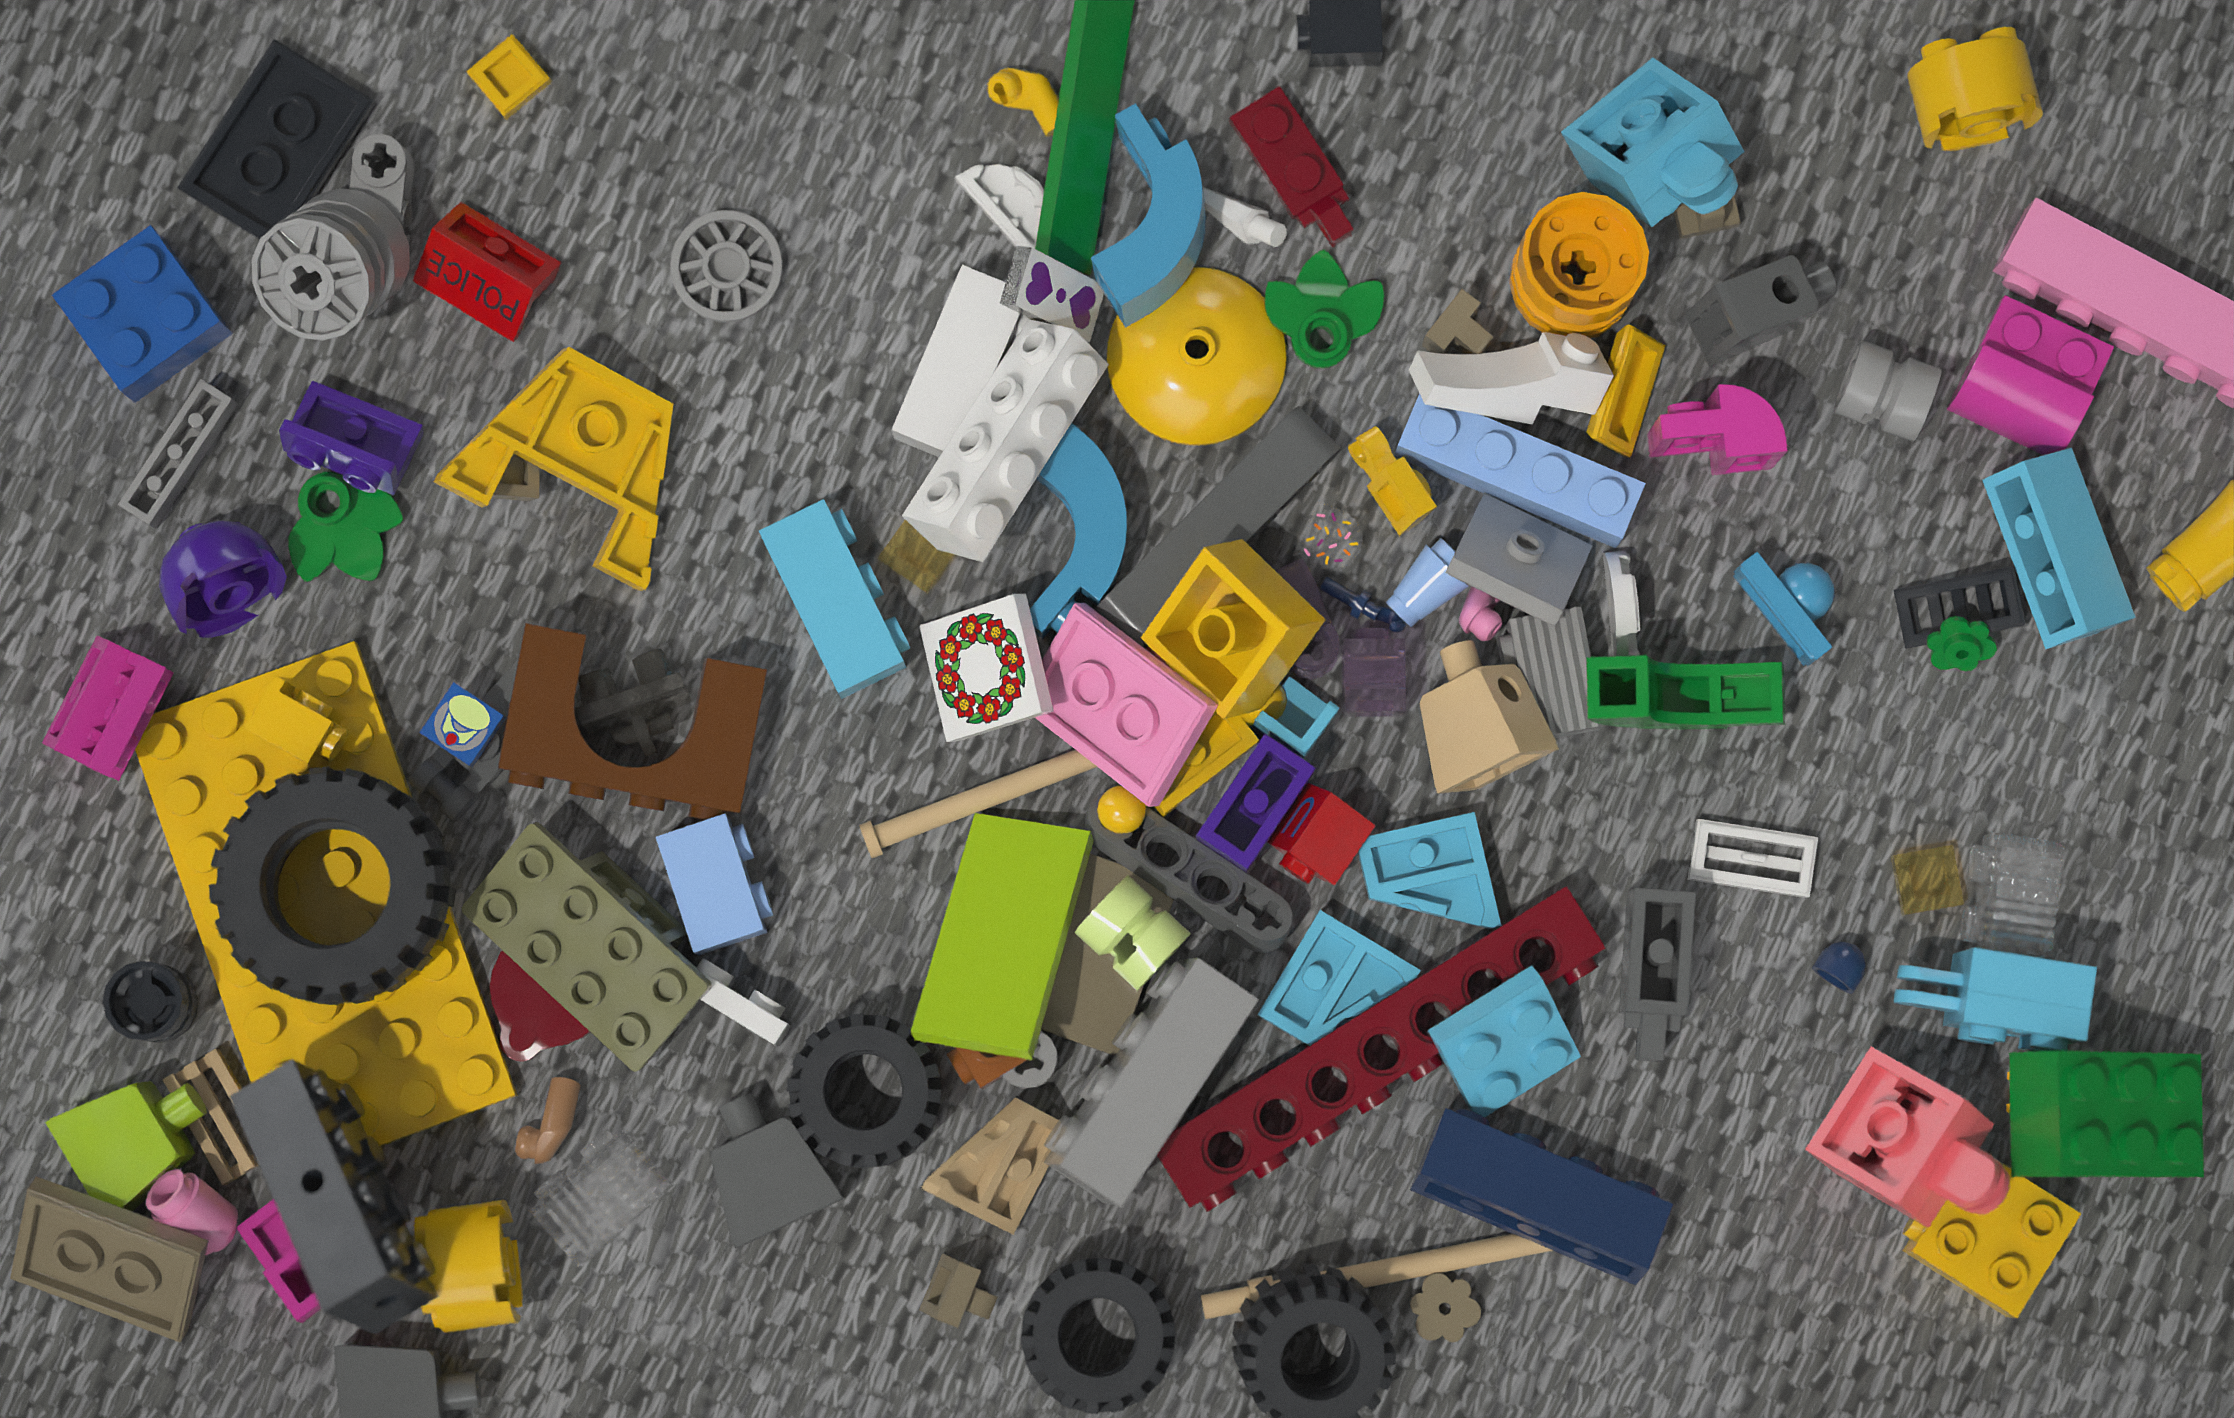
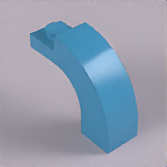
M1136 103L1117 113L1115 119L1120 140L1152 191L1151 205L1144 220L1134 232L1091 257L1095 279L1125 328L1155 311L1183 285L1197 262L1203 245L1206 227V209L1201 175L1194 152L1187 139L1172 147L1159 121L1155 117L1146 121Z
M1071 423L1036 478L1063 502L1073 519L1076 531L1074 548L1067 564L1030 608L1035 633L1042 639L1051 629L1058 633L1074 603H1077L1075 600L1080 594H1083L1096 606L1107 596L1118 579L1126 551L1127 514L1118 478L1103 452L1073 423Z

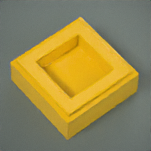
M513 34L466 71L468 76L506 120L552 83L548 75Z

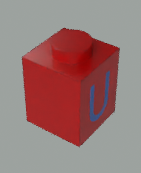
M1307 783L1267 843L1284 855L1279 865L1301 881L1310 884L1312 879L1316 877L1335 886L1376 825L1332 792Z

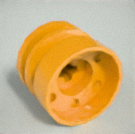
M1579 192L1556 198L1537 212L1513 257L1509 284L1515 306L1528 324L1542 333L1548 332L1563 336L1577 333L1588 338L1599 337L1619 322L1646 277L1649 249L1644 230L1628 208L1608 196ZM1569 264L1576 265L1577 273L1585 276L1581 285L1573 284L1572 275L1564 274Z

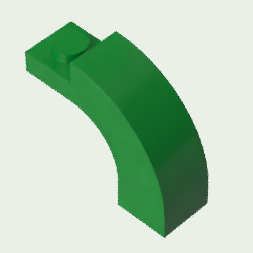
M1648 655L1586 658L1588 719L1594 723L1641 729H1727V727L1785 725L1784 664L1782 662L1676 664L1655 661Z

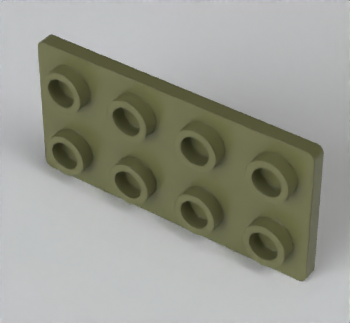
M539 822L529 824L461 908L462 913L634 1072L645 1067L711 988L710 980L676 950L688 935L686 928L603 851L579 860Z

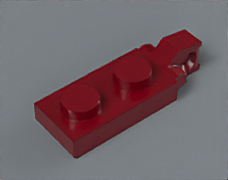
M1280 86L1229 117L1231 126L1292 220L1297 219L1303 229L1315 222L1332 248L1352 236L1351 232L1354 229L1340 208L1341 205L1349 201V197L1343 188L1344 184Z

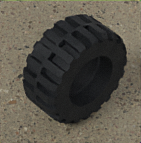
M330 767L310 768L308 774L297 776L290 773L275 779L276 786L266 793L257 790L245 801L249 808L240 818L235 816L230 818L223 829V832L229 835L223 850L215 848L211 867L218 869L216 884L209 885L210 903L218 907L220 918L214 922L220 937L229 941L233 948L230 954L242 968L250 970L257 976L256 980L263 985L289 995V997L318 1004L339 1005V1003L351 1002L359 1004L374 1000L375 995L384 991L392 993L407 983L405 978L415 969L422 971L433 958L429 954L437 940L443 942L450 926L445 923L448 907H454L456 889L451 887L450 872L455 870L451 853L445 851L442 844L443 834L435 821L423 812V807L409 795L384 780L372 777L365 772L348 768L345 771L333 770ZM331 829L348 830L368 839L383 856L390 877L388 899L378 921L361 937L336 945L315 943L298 934L284 918L278 897L280 874L291 852L310 835Z

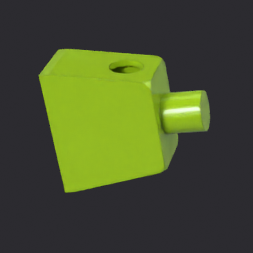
M151 1081L134 1083L52 1117L45 1124L88 1195L132 1212L147 1199L151 1187L162 1175L174 1169L179 1170L195 1154L194 1148L182 1129L207 1113V1109L198 1092L188 1083H185L163 1098L157 1087Z

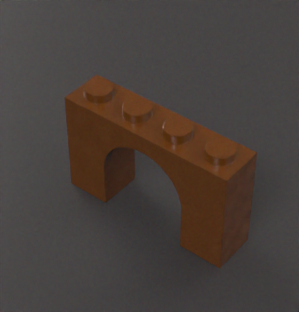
M525 624L498 769L510 771L508 783L544 789L546 778L570 782L568 794L604 800L606 789L630 793L628 805L663 812L666 800L690 804L688 816L705 820L726 814V811L740 813L767 669L711 658L704 659L693 720L683 743L668 758L654 765L638 768L624 767L613 764L597 755L584 741L576 724L574 698L586 635Z

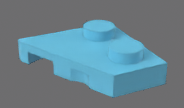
M1475 812L1368 836L1359 849L1358 856L1369 900L1483 928L1494 929L1501 927Z
M1320 910L1257 1016L1307 1046H1311L1416 979L1421 970Z

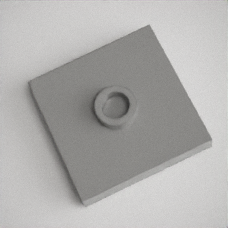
M1484 493L1445 573L1550 625L1556 626L1593 545Z

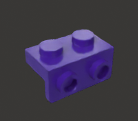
M313 380L292 421L284 419L279 429L283 451L287 452V456L298 465L316 471L320 470L322 466L342 474L343 479L348 484L361 491L375 493L379 489L392 495L395 494L424 435L422 424Z

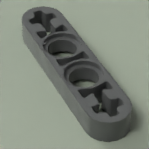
M1105 792L1100 793L1091 801L1084 820V830L1091 832L1095 848L1245 948L1254 952L1268 953L1277 950L1284 943L1293 922V915L1288 902L1282 896L1148 807H1146V814L1142 824L1136 830L1129 833H1115L1102 826L1097 813L1098 802ZM1142 828L1146 831L1142 833L1137 847L1134 849L1129 846L1132 836L1136 837L1138 829ZM1157 842L1169 844L1177 851L1179 861L1170 867H1159L1149 860L1146 848ZM1205 876H1216L1227 884L1229 895L1220 901L1206 899L1199 893L1197 881ZM1242 894L1247 898L1244 907L1240 906L1237 916H1234L1230 912L1234 909L1239 895ZM1264 913L1270 914L1274 918L1272 926H1266L1263 931L1257 930L1253 926L1255 917L1260 918Z

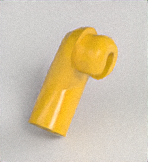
M1005 68L995 73L989 79L987 91L993 102L1006 107L1032 111L1045 136L1053 135L1059 98L1046 76L1016 68Z

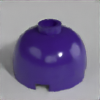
M213 521L195 524L182 532L163 558L159 576V587L167 609L179 631L187 634V628L195 629L200 638H213L232 633L259 616L244 610L267 596L270 592L276 601L283 592L287 576L275 551L261 534L239 522Z

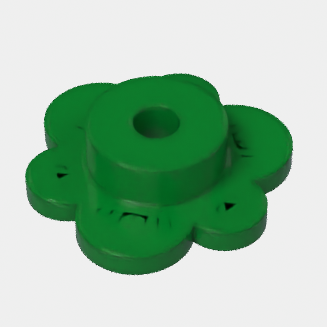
M1954 616L1947 618L1940 625V631L1932 632L1927 637V646L1932 650L1930 654L1931 663L1934 667L1941 670L1955 667L1962 671H1971L1977 667L1978 661L1990 659L1997 651L1995 639L1989 636L1988 625L1982 621L1969 623L1963 617Z

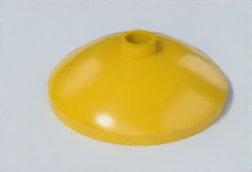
M1193 267L1190 275L1177 292L1152 313L1126 328L1117 315L1108 339L1107 363L1109 365L1107 368L1113 391L1127 414L1139 426L1161 439L1192 446L1216 444L1232 439L1256 424L1266 414L1276 399L1283 382L1286 366L1284 334L1275 328L1269 320L1265 311V298L1251 285L1232 274L1211 268ZM1192 340H1202L1207 344L1209 351L1205 357L1194 359L1186 353V345Z

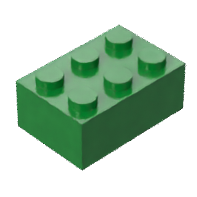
M2099 1051L2009 1053L2011 1177H2204L2201 1054Z

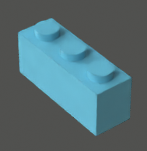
M2072 448L2022 461L1982 480L2045 649L2097 634L2136 618Z
M822 499L759 530L767 550L841 699L906 668L900 653L910 649L908 641L895 616L885 621L883 620L874 599L884 595L868 562L857 567L847 546L858 540L842 509L831 514L825 500Z

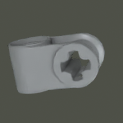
M385 134L369 135L362 139L355 147L352 156L349 189L363 191L383 202L401 222L404 233L405 227L411 228V200L415 173L414 160L410 152L392 136ZM387 151V154L397 164L395 168H386L383 178H381L380 174L371 168L372 161H381L384 157V152ZM406 235V238H407L408 243H409V242H410V235Z

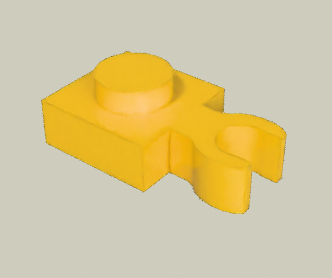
M1374 426L1356 437L1357 441L1350 444L1348 450L1354 461L1372 480L1366 487L1400 536L1418 525L1437 506L1431 498V489L1424 476L1419 471L1412 469L1404 456L1396 460L1384 434L1378 427Z

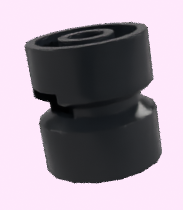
M138 961L126 964L112 975L105 986L102 1003L105 1016L115 1031L129 1039L164 1043L176 1040L189 1030L196 1018L199 1001L196 988L186 974L172 966Z

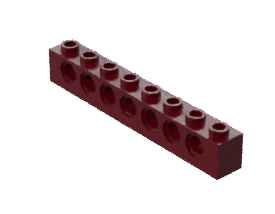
M1565 886L1171 1132L1156 1155L1188 1207L1191 1208L1200 1202L1206 1212L1210 1211L1238 1193L1231 1182L1253 1170L1258 1180L1289 1161L1283 1151L1303 1137L1308 1145L1312 1147L1341 1129L1335 1119L1338 1115L1354 1105L1357 1106L1363 1115L1393 1096L1387 1085L1408 1073L1412 1081L1416 1082L1443 1065L1444 1061L1439 1055V1051L1432 1038L1423 1035L1416 1026L1415 1018L1418 1009L1424 1004L1434 1003L1441 1006L1449 1018L1474 1002L1467 990L1468 980L1473 973L1478 971L1489 972L1496 977L1499 985L1521 973L1525 968L1520 962L1519 950L1526 940H1540L1548 946L1551 952L1549 967L1545 972L1538 973L1545 985L1562 976L1569 986L1598 968L1599 965L1593 956L1606 947L1568 887ZM1376 1035L1386 1036L1396 1045L1397 1060L1390 1069L1377 1070L1366 1062L1364 1046L1370 1037ZM1321 1068H1334L1341 1072L1345 1078L1346 1090L1343 1097L1337 1102H1323L1313 1093L1312 1079L1314 1074ZM1270 1100L1285 1101L1293 1109L1295 1116L1294 1124L1290 1131L1284 1135H1272L1260 1123V1111L1263 1105ZM1219 1132L1233 1133L1242 1143L1243 1155L1240 1161L1233 1167H1219L1208 1156V1143Z

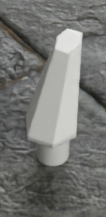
M1203 188L1206 211L1243 242L1257 244L1262 241L1273 247H1278L1282 244L1286 237V227L1269 219L1268 211Z

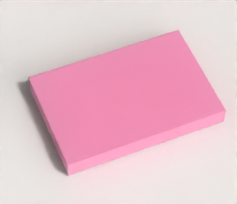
M1074 603L1042 659L1054 712L1035 718L1148 807L1159 806L1218 704L1086 603Z

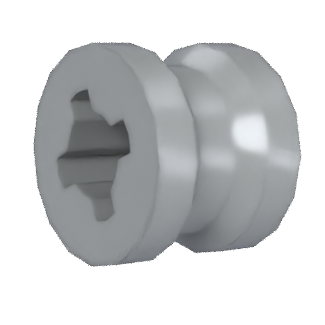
M1040 1031L1033 1059H1028L1002 1076L1013 1086L1022 1089H1033L1047 1083L1054 1075L1058 1064L1057 1050L1052 1039L1043 1031Z

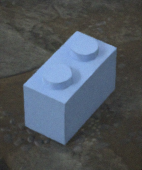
M722 814L656 837L693 953L699 956L768 933L763 919L773 916V911L763 882L751 884L744 861L755 857L744 824L733 827L730 818L726 814Z

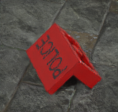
M460 201L431 229L412 281L514 342L521 333L532 302L554 281L561 262Z

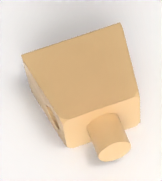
M1473 640L1458 642L1440 651L1449 682L1424 694L1420 701L1437 794L1482 788L1558 750L1556 740L1520 668L1514 664L1482 666Z

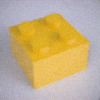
M1243 539L1203 548L1141 636V639L1177 674L1217 703L1218 706L1215 712L1224 720L1260 710L1326 619Z

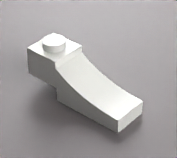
M1543 332L1538 342L1514 349L1483 354L1457 355L1417 351L1409 368L1412 379L1425 405L1533 424L1541 405L1595 415L1614 376L1597 343L1577 333L1563 336Z

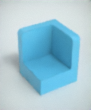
M1289 676L1282 685L1287 697L1284 713L1279 719L1275 720L1266 712L1261 711L1254 720L1253 727L1262 734H1267L1304 759L1335 718L1340 707L1332 701L1326 704Z

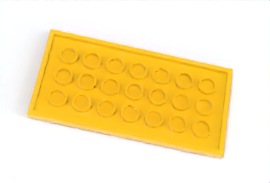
M352 641L153 714L135 751L251 1083L291 1059L315 1071L322 1070L334 1081L342 1085L347 1083L354 1089L365 1110V1114L360 1117L366 1134L373 1137L380 1146L518 1096L451 907H448L445 923L450 926L443 942L440 940L436 941L429 952L433 958L422 971L415 969L405 978L407 983L392 993L384 991L375 995L374 1000L359 1004L351 1002L339 1003V1005L318 1004L289 997V995L268 988L257 981V976L250 970L242 968L230 954L233 951L232 946L228 940L220 937L214 921L220 918L217 905L210 903L209 885L216 884L218 869L211 867L215 848L223 850L229 836L223 832V829L232 816L240 818L249 808L245 801L257 790L266 793L276 786L275 779L290 773L297 776L308 774L310 768H314L244 729L274 675L296 687L290 697L293 700L296 699L300 690L331 706L333 709L327 719L348 730L347 738L337 756L331 762L324 759L320 767H330L333 770L345 771L348 768L365 772L372 777L384 780L412 798L358 643ZM341 829L324 830L314 833L295 847L282 868L278 885L281 912L289 925L298 934L312 942L336 945L355 940L374 926L386 906L390 888L388 867L379 850L360 834Z

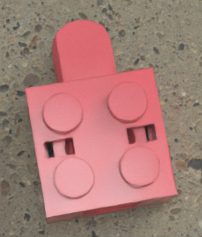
M1870 1047L1805 1149L1835 1174L1927 1228L1930 1227L1946 1200L1970 1213L1983 1215L1996 1209L2005 1200L2009 1190V1175L2003 1165L1992 1155L1980 1149V1146L1995 1124L1963 1097L1873 1047Z

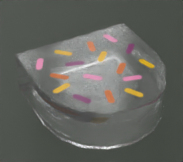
M1317 500L1292 557L1321 570L1329 572L1343 570L1353 564L1360 553L1363 542L1361 528L1356 520L1346 512Z

